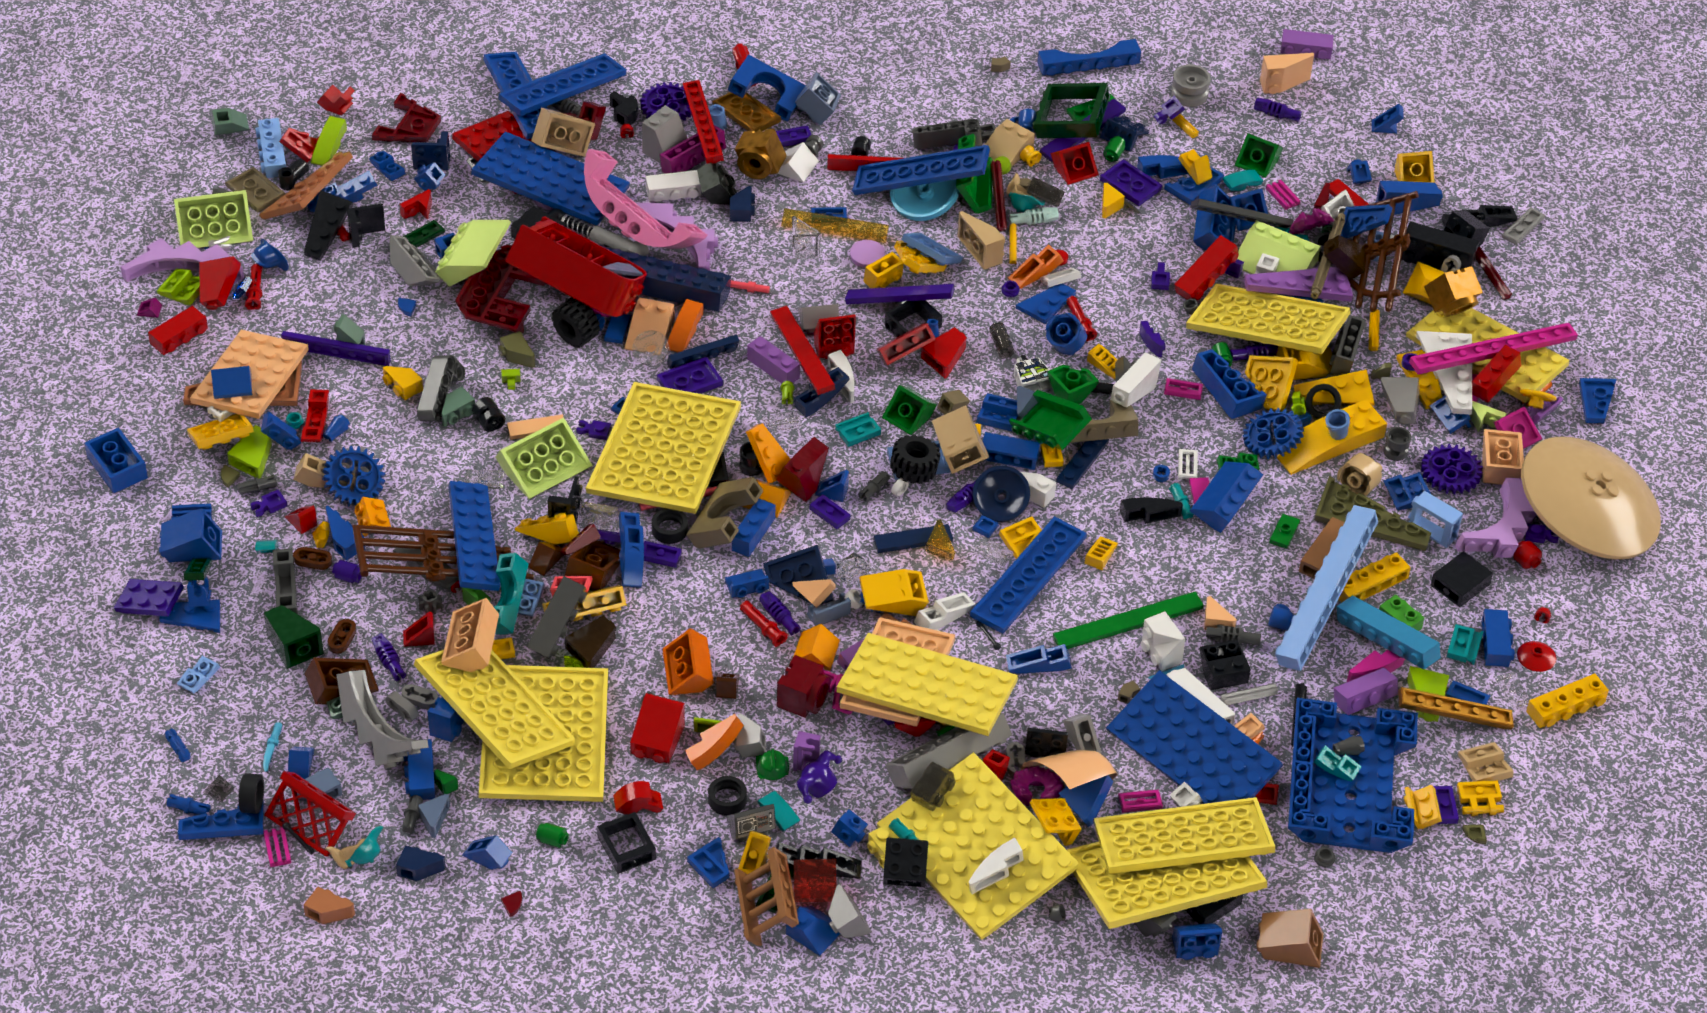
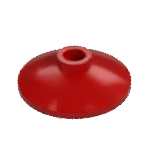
M1530 641L1518 648L1517 658L1519 662L1531 671L1544 672L1553 668L1556 663L1554 650L1545 643Z

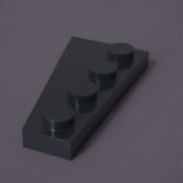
M320 190L304 249L305 256L321 261L348 216L347 209L353 207V202Z

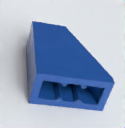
M1107 775L1072 789L1066 786L1058 794L1065 798L1070 808L1090 827L1093 825L1094 818L1097 817L1113 784V780Z

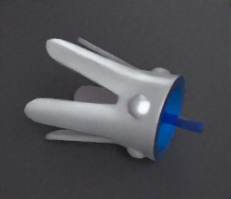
M230 236L208 241L209 247L204 249L217 244L224 251H230L229 246H232L231 244H221L228 241Z

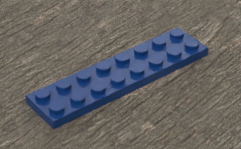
M516 51L484 54L483 60L501 93L532 81ZM541 109L523 116H519L511 110L526 139H532Z
M603 53L499 93L498 100L519 116H523L625 76L627 69Z
M988 145L860 165L858 166L852 191L854 195L984 175L990 148Z
M450 481L448 489L460 588L499 591L500 578L496 573L498 563L488 486L480 483Z
M1054 516L970 611V617L1004 634L1083 543L1087 533Z

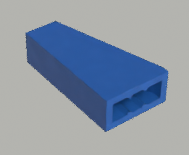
M1380 181L1376 202L1417 191L1419 197L1412 199L1411 212L1440 206L1443 194L1436 183ZM1404 202L1396 204L1394 215L1403 212Z

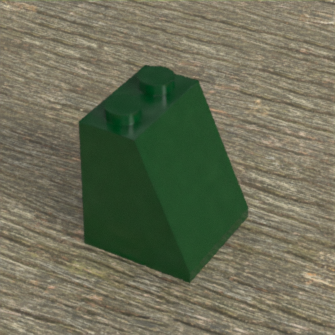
M283 605L264 612L267 637L287 669L324 654L321 630L318 626Z

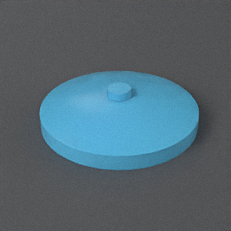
M956 179L890 190V198L897 212L914 221H926L941 216L954 205L959 196V190L956 188Z

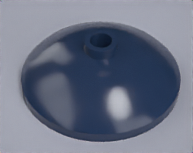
M1003 465L991 467L985 470L974 484V504L978 511L987 518L996 522L1011 521L1020 516L1029 504L1030 487L1028 481L1015 468ZM1001 494H1004L1006 497L1005 499L1000 500L999 496Z

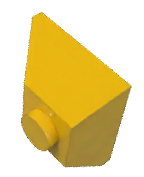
M1417 262L1403 294L1431 305L1424 286L1446 272Z

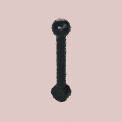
M977 621L976 626L982 629L993 644V648L999 650L1001 645L996 643L984 627V624Z
M285 822L282 825L283 829L288 830L311 855L314 853V849L300 838L291 828L290 823Z

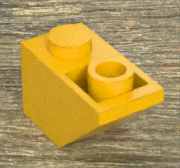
M383 367L382 379L387 386L394 383L393 391L396 396H401L404 400H407L423 391L422 378L412 368Z

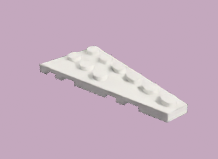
M1416 332V337L1420 340L1421 348L1425 353L1472 344V334ZM1472 363L1433 371L1436 379L1439 380L1441 390L1446 395L1445 399L1452 413L1472 415Z

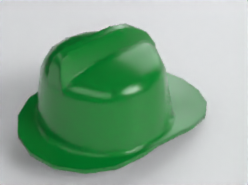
M774 748L763 753V755L756 756L758 777L760 779L778 780L789 775L788 757L774 750Z

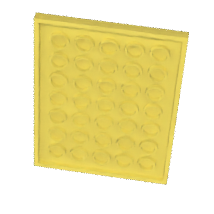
M634 382L589 479L586 493L696 514L740 411L741 401Z
M506 665L575 738L573 746L508 769L482 741L479 798L603 802L608 668Z
M974 752L877 822L878 828L887 825L889 828V824L894 819L899 818L909 830L912 829L915 832V836L919 840L928 841L926 881L981 940L992 934L1080 867L1077 860L1051 833L1045 832L1040 821ZM1015 838L1023 850L1024 861L1008 868L1009 877L971 894L969 880L975 870L994 850Z
M1099 841L1067 849L1080 866L1073 872L1074 876L1109 929L1267 888V880L1249 856L1109 874Z

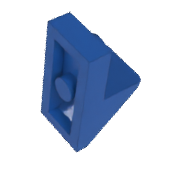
M1397 104L1372 119V132L1397 134V123L1404 119L1403 107Z

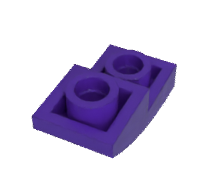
M1141 321L1139 334L1143 342L1157 357H1162L1163 351L1166 348L1165 341L1161 339L1160 333H1154L1148 321Z

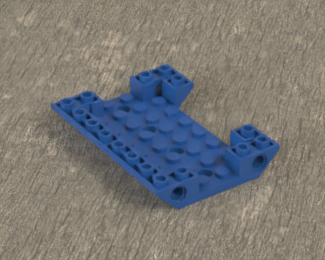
M1297 698L1288 829L1303 842L1393 853L1413 845L1414 809L1394 806L1392 811L1394 756L1417 746L1418 713L1377 708L1375 718L1337 713L1336 702ZM1356 730L1359 732L1357 737L1361 736L1363 739L1365 750L1360 755H1347L1362 766L1352 782L1339 778L1314 763L1315 758L1325 745L1333 751V744L1353 736L1348 731ZM1350 793L1355 795L1356 798L1350 800L1345 795ZM1345 826H1350L1354 829V831L1346 832L1343 828Z

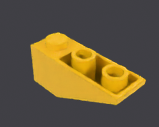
M559 513L550 518L548 515L537 518V520L527 518L520 521L521 524L515 527L517 532L552 544L568 543L579 534L574 514L566 515V513Z

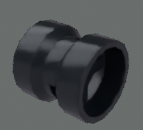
M858 136L854 141L851 155L868 156L871 148L870 139L865 136Z

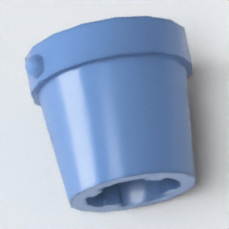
M718 104L709 106L708 109L713 124L722 130L727 129L724 107Z
M1341 409L1330 411L1325 418L1329 434L1335 440L1344 439L1348 435L1350 425L1349 414Z

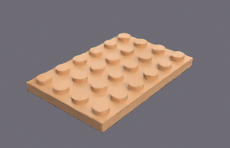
M240 330L211 370L250 366L252 395L214 399L210 370L190 397L191 403L205 407L213 406L214 409L227 410L231 413L259 419L308 352V344Z
M879 617L872 634L945 655H949L955 642L954 634ZM845 694L840 701L841 709L916 727L921 719L917 715Z

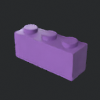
M1283 29L1280 54L1314 53V58L1331 60L1334 35Z
M759 336L747 345V359L781 384L784 381L794 383L800 378V363L763 337Z
M1381 668L1334 687V702L1337 703V706L1343 712L1350 715L1397 696L1398 678L1387 669Z

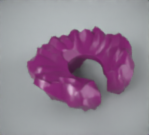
M1313 208L1312 215L1301 212L1292 223L1290 234L1304 233L1305 230H1312L1316 226L1318 228L1321 226L1325 227L1330 222H1334V219L1330 214L1319 208Z
M1038 765L1026 767L1024 770H1016L1014 778L1010 781L1016 797L1026 806H1030V801L1033 799L1029 785L1044 786L1045 790L1041 794L1040 799L1060 797L1058 793L1064 788L1060 777L1054 771H1051L1049 768H1040Z

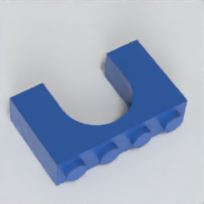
M748 54L731 79L728 91L743 98L748 89L754 84L765 83L771 85L781 96L774 112L781 116V120L788 122L798 108L795 101L806 85Z

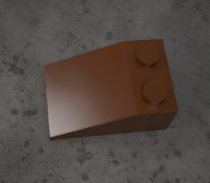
M596 540L577 550L569 557L564 576H592L593 580L589 590H601L606 586L620 565V549Z
M313 658L304 674L315 704L327 705L326 702L339 697L336 674L348 671L365 670L370 692L379 691L368 659Z

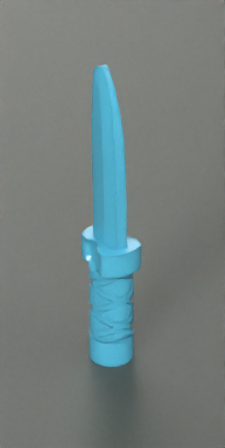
M279 722L275 723L272 734L267 740V748L263 760L265 772H268L274 748L279 743L278 738L283 727Z

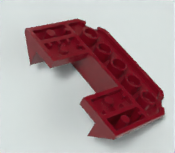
M507 244L495 251L484 270L468 277L455 302L465 319L513 332L520 331L524 333V321L531 311L530 305L504 298L515 279L545 286L546 283L505 262L512 245Z

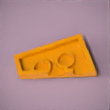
M757 424L747 430L746 434L767 482L772 483L776 481L790 458L764 424Z

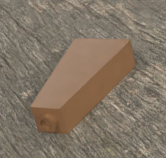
M1334 517L1330 519L1301 559L1300 573L1315 579L1316 572L1320 571L1324 557L1330 552L1331 544L1336 540L1339 529L1345 522Z

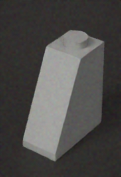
M1381 377L1383 393L1396 421L1403 424H1416L1420 394L1419 378Z

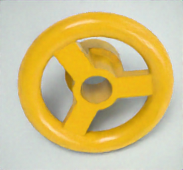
M1531 389L1520 390L1522 396L1530 398L1528 406L1543 409L1544 401L1555 402L1557 400L1556 396L1546 392Z

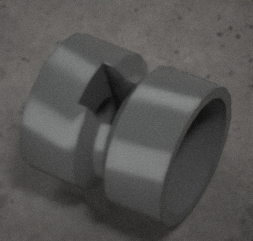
M1393 427L1387 432L1384 454L1388 459L1401 461L1407 457L1411 442V434L1407 429Z

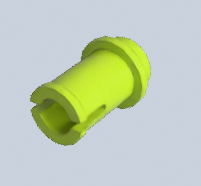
M784 381L780 386L782 404H786V399H788V404H793L795 386L791 381Z

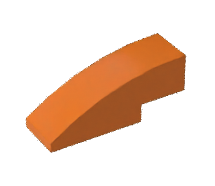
M1048 244L1037 256L1033 253L1008 279L1016 282L1021 289L1037 281L1042 276L1048 275L1064 260Z
M689 299L685 300L665 349L677 353L686 349L696 332L698 322L703 316V303Z
M736 714L700 733L702 740L685 750L696 770L703 769L718 758L738 736L744 725Z

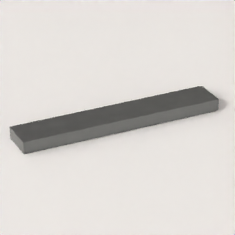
M1203 199L1191 201L1190 206L1191 209L1250 222L1257 220L1273 227L1288 228L1291 227L1294 220Z

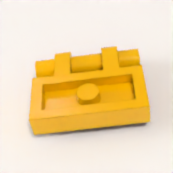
M1498 780L1457 783L1460 804L1469 803V806L1462 807L1463 815L1471 814V816H1478V814L1489 813V815H1496V813H1504V805H1496L1495 803L1501 802L1502 799ZM1487 802V805L1478 806L1477 804Z

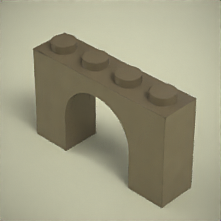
M1110 400V417L1101 420H1091L1070 443L1138 436L1139 419L1132 405L1126 408Z
M749 477L719 483L687 533V537L696 548L732 542L739 529L729 516H723L737 507L756 504L763 493V489L756 479Z

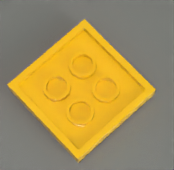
M233 414L222 422H219L217 419L188 428L187 432L198 449L206 450L212 448L217 443H229L231 439L236 437H248L249 433L254 432L252 424L244 415Z

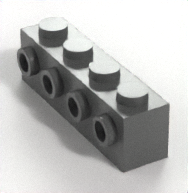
M1349 315L1346 324L1341 326L1329 365H1332L1330 373L1337 376L1350 373L1366 323L1365 319Z
M563 576L527 645L528 649L550 659L551 655L555 657L560 647L557 645L560 638H565L569 630L567 628L569 621L575 619L578 613L576 608L579 602L583 603L587 596L585 586Z

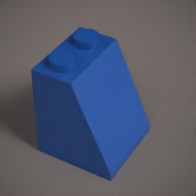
M203 508L161 523L159 552L169 563L187 562L193 558L221 560L222 530Z

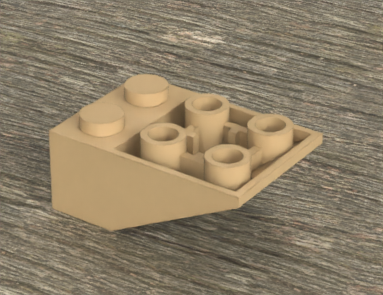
M966 405L932 420L943 455L952 474L989 458Z

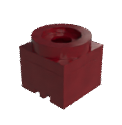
M794 655L789 663L790 668L787 667L785 669V675L782 674L777 682V707L806 718L809 712L817 714L829 693L831 678L824 675L823 665Z

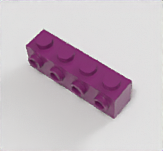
M714 125L721 150L726 149L724 130ZM698 134L659 154L661 169L665 174L685 172L705 161Z

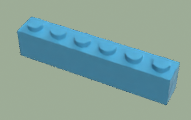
M1353 595L1336 606L1337 620L1340 624L1422 669H1426L1441 658L1440 642Z

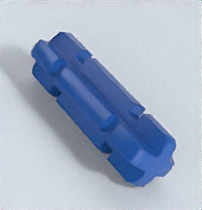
M171 728L165 731V737L170 742L176 755H179L180 761L185 762L191 759L190 752L186 749L185 744L177 735L175 729Z

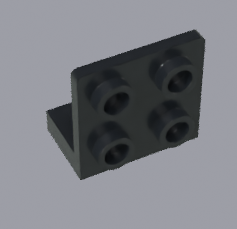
M383 204L347 209L349 234L353 248L360 247L359 241H362V234L385 231Z
M579 477L574 478L568 498L549 495L547 501L549 518L559 513H566V515L574 514L577 523V509H581L583 501L580 498L582 485L579 484Z
M1027 728L1025 754L1037 758L1065 753L1068 732Z
M887 838L883 884L925 888L928 841Z

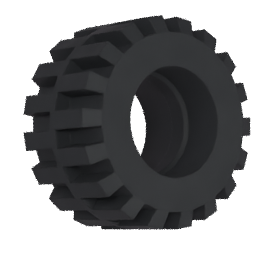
M572 297L552 312L554 328L560 337L573 347L580 348L599 334L600 324L592 308Z
M906 435L904 438L900 437L894 443L890 460V468L893 474H896L898 478H903L902 481H908L913 484L929 482L937 472L940 460L939 447H936L937 444L935 442H931L929 438L926 439L924 436Z

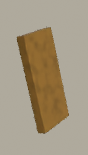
M729 92L712 101L713 105L723 106L725 115L747 131L757 132V130H761L762 132L781 122V116L747 92L743 98Z

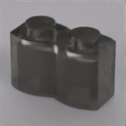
M932 762L910 793L912 801L931 811H934L936 807L939 808L944 801V795L951 791L955 785L954 773Z

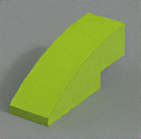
M329 116L317 141L311 160L312 164L323 166L333 158V155H335L341 145L342 137L347 131L346 119Z

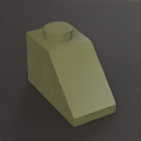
M520 331L500 337L498 350L501 356H505L508 362L531 368L535 367V355Z

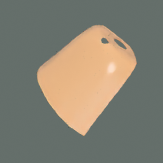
M1076 750L1027 761L1021 767L1022 770L1026 767L1045 765L1061 777L1069 789L1107 775L1112 780L1117 776V772L1106 757L1099 752L1089 750Z

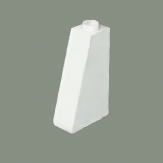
M1145 352L1113 385L1110 400L1127 408L1152 392L1157 385L1161 359Z
M1186 668L1167 673L1169 678L1230 724L1234 725V711Z

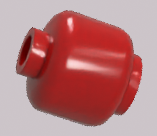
M1532 541L1519 542L1513 554L1514 560L1524 569L1538 567L1542 561V551Z

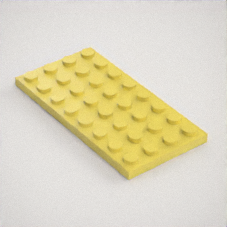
M1215 284L1186 322V328L1322 354L1351 313L1349 307L1272 293L1246 291L1244 288Z
M1471 308L1449 317H1444L1442 311L1435 313L1433 310L1407 331L1406 337L1421 346L1420 340L1416 337L1417 331L1472 334V343L1518 334V332ZM1546 347L1520 352L1521 367L1501 390L1526 403L1530 398L1522 396L1520 394L1521 389L1540 391L1569 366L1570 360ZM1493 358L1473 362L1472 374L1478 375Z
M868 633L838 683L837 692L989 736L1018 681V675Z
M444 650L415 659L414 666L508 769L574 745L575 738L492 650L488 666L473 672L444 666L441 663Z
M1257 797L1094 818V827L1109 874L1275 853V844Z

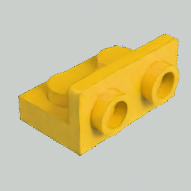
M1432 784L1414 792L1409 786L1404 788L1406 794L1404 796L1405 804L1408 808L1414 809V825L1418 829H1424L1442 822L1436 790Z

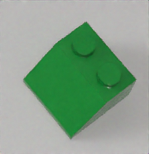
M1247 133L1234 166L1245 170H1256L1260 176L1266 178L1278 162L1283 147Z
M899 385L882 418L912 435L930 419L937 404L909 387Z

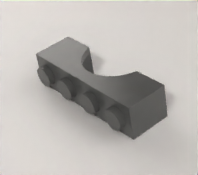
M292 548L272 550L276 585V607L283 605L298 614Z

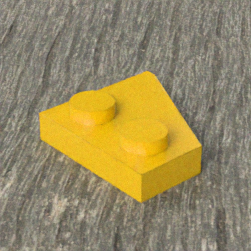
M1031 516L1001 529L999 536L1017 559L1042 530Z

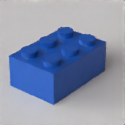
M119 427L84 442L87 459L113 494L148 478L144 460Z

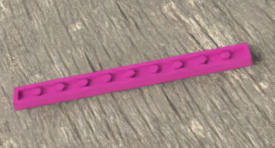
M1564 323L1412 356L1409 363L1417 374H1423L1491 359L1504 345L1518 352H1524L1574 341L1577 339L1578 334L1570 323Z

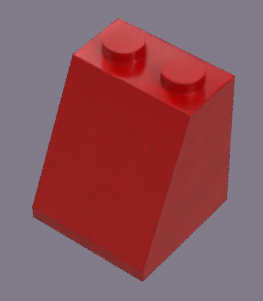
M646 693L630 741V753L637 758L645 757L653 759L657 763L665 762L669 764L685 728V703Z

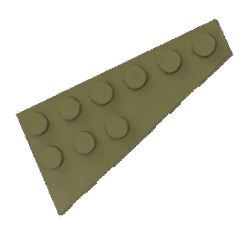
M1329 476L1315 514V521L1327 524L1334 517L1345 522L1347 513L1351 512L1354 505L1376 510L1378 524L1371 536L1426 551L1431 532L1413 522L1404 521L1400 518L1401 515L1395 512L1393 514L1388 512L1383 505L1361 493H1354L1349 490V486L1345 484L1340 485L1335 482L1333 477Z

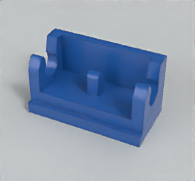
M206 576L202 585H199L197 580L188 581L189 607L209 606L212 590H209L208 577Z

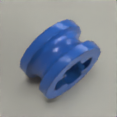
M1157 465L1154 467V480L1166 482L1169 479L1170 469L1167 466Z

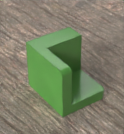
M462 588L463 601L467 605L484 598L491 602V597L480 589Z

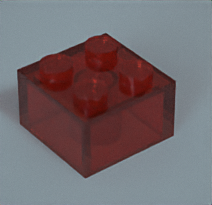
M836 859L793 860V893L795 902H832L837 886Z

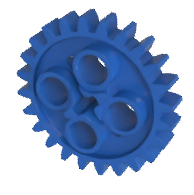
M1270 408L1269 413L1263 410V415L1255 414L1256 419L1250 418L1251 424H1245L1247 429H1243L1244 435H1242L1244 444L1249 452H1253L1254 455L1259 454L1260 458L1266 455L1267 459H1269L1271 455H1274V458L1277 459L1278 454L1284 457V452L1291 453L1290 448L1296 449V443H1301L1300 438L1304 437L1301 419H1299L1297 414L1294 415L1293 411L1288 413L1286 408L1282 412H1280L1279 408L1275 412ZM1272 422H1273V426H1274V436H1275V441H1276V444H1275V445H1274L1273 439H1272V438H1273V433H1272V429H1271V423H1272Z
M350 446L347 451L345 447H342L341 453L336 450L335 456L330 455L329 461H326L325 466L327 468H324L322 471L326 475L323 476L322 480L328 482L325 483L324 488L330 487L328 494L334 493V500L341 498L340 504L347 501L348 507L352 502L356 506L363 496L373 498V496L378 497L379 492L382 491L383 486L381 485L385 483V480L382 478L385 476V472H381L384 466L377 465L380 459L374 460V453L368 455V449L361 452L360 446L356 450ZM354 461H357L358 464H357V469H356V473H355V478H356V480H355V482H354V484H353V492H351V491H350V486H351L352 479H353L352 472H353L354 467H355V466H354V465H355V462H354ZM341 463H347L350 468H344ZM360 467L368 468L369 472L362 471ZM339 481H345L347 486L340 485ZM358 484L364 485L366 489H360L358 487Z

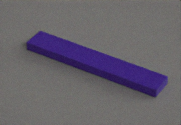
M1114 98L1110 100L1100 129L1105 126L1108 118L1119 117L1126 112V107ZM1091 114L1084 118L1082 121L1089 120ZM1055 138L1042 147L1040 153L1046 159L1053 162L1051 153L1078 145L1087 138Z
M954 284L850 289L846 294L845 302L848 305L951 299L955 287Z
M283 331L281 334L282 339L308 344V352L383 366H389L391 362L389 349Z

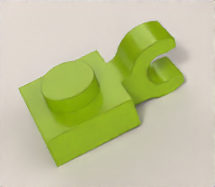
M1300 391L1293 392V406L1291 410L1294 415H1303L1306 413L1305 397H1301Z

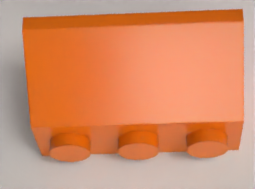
M689 628L662 648L669 695L699 693L714 684L706 636Z

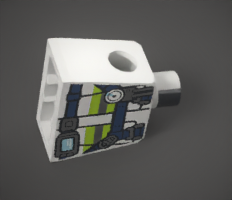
M1025 355L1017 358V363L1014 365V378L1017 386L1033 391L1052 388L1047 375V371L1050 369L1040 358L1036 357L1028 360Z

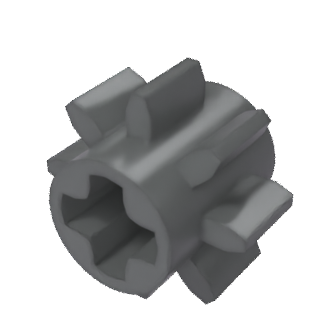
M435 590L424 591L423 595L418 597L419 610L424 609L425 613L430 611L436 614L438 609H442V595H437Z

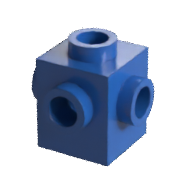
M433 162L427 166L422 165L416 171L418 174L414 177V180L425 191L428 189L435 190L441 184L440 181L446 174Z
M848 809L839 818L831 833L851 847L855 842L860 843L866 835L864 830L868 824Z

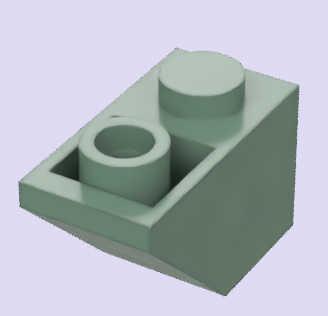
M232 108L212 110L214 135L250 130L246 114Z
M341 314L339 321H336L334 325V332L337 335L336 340L365 345L364 331L346 315Z
M463 387L446 395L441 413L442 425L444 427L448 426V424L454 425L458 422L459 418L462 419L473 414L472 407L475 404V399Z

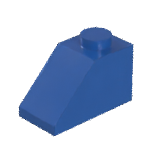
M498 835L474 840L462 856L493 870L505 867L509 862L508 858L513 852Z

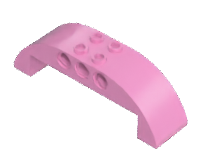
M588 149L584 164V177L588 194L597 209L609 219L608 222L614 227L618 226L622 230L621 233L628 238L631 237L644 245L668 249L691 247L707 237V234L695 224L680 222L671 233L607 180L618 161L605 151Z

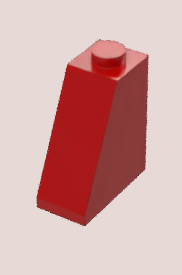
M234 256L199 262L200 303L209 310H215L226 304L241 267V263Z
M954 327L938 336L936 340L921 347V359L945 379L949 376L965 351L967 337L963 332Z

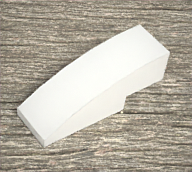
M838 350L828 355V367L831 371L839 367L849 376L850 380L840 392L851 404L854 402V375L846 356L841 350Z
M964 592L935 600L933 607L919 610L914 623L920 627L939 630L967 614L976 604Z
M1015 838L994 850L975 870L969 880L971 894L1009 877L1008 868L1024 861L1023 850Z

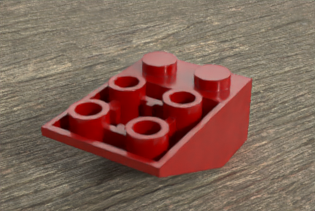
M855 314L818 320L814 331V346L819 359H828L829 354L841 350L845 356L854 354Z

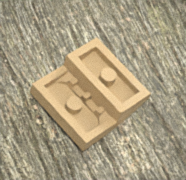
M1495 742L1458 751V756L1473 782L1501 781L1513 777V769L1504 760V752Z

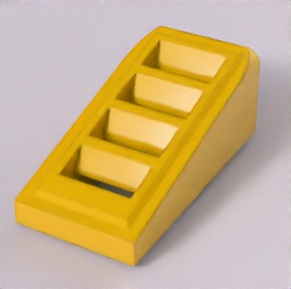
M1096 345L1088 352L1087 362L1111 378L1116 379L1115 371L1113 372L1112 370L1115 368V362L1118 359L1102 345Z
M1100 536L1086 554L1084 564L1103 570L1118 543Z

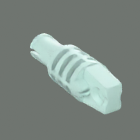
M1057 207L1027 209L1024 213L1009 214L1010 224L1026 223L1027 225H1035L1059 219Z

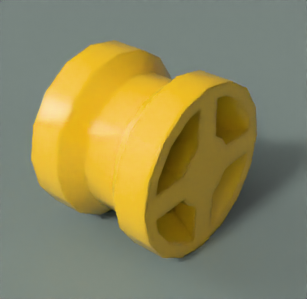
M1031 145L1026 146L1020 153V159L1024 162L1026 161L1030 167L1038 164L1042 158V154L1039 151H1035Z

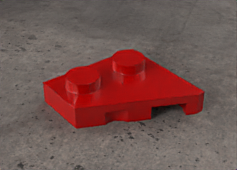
M289 127L279 142L308 163L313 156L319 137L316 139L310 137L309 133L299 132Z

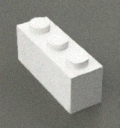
M697 170L646 176V190L649 202L701 196Z

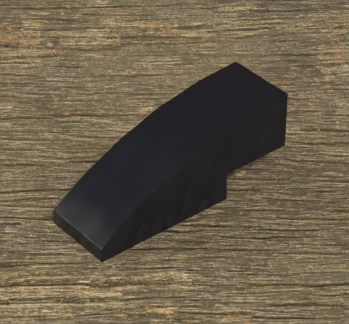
M1129 498L1121 500L1120 513L1124 522L1143 518L1145 524L1181 517L1183 504L1182 502L1162 498Z

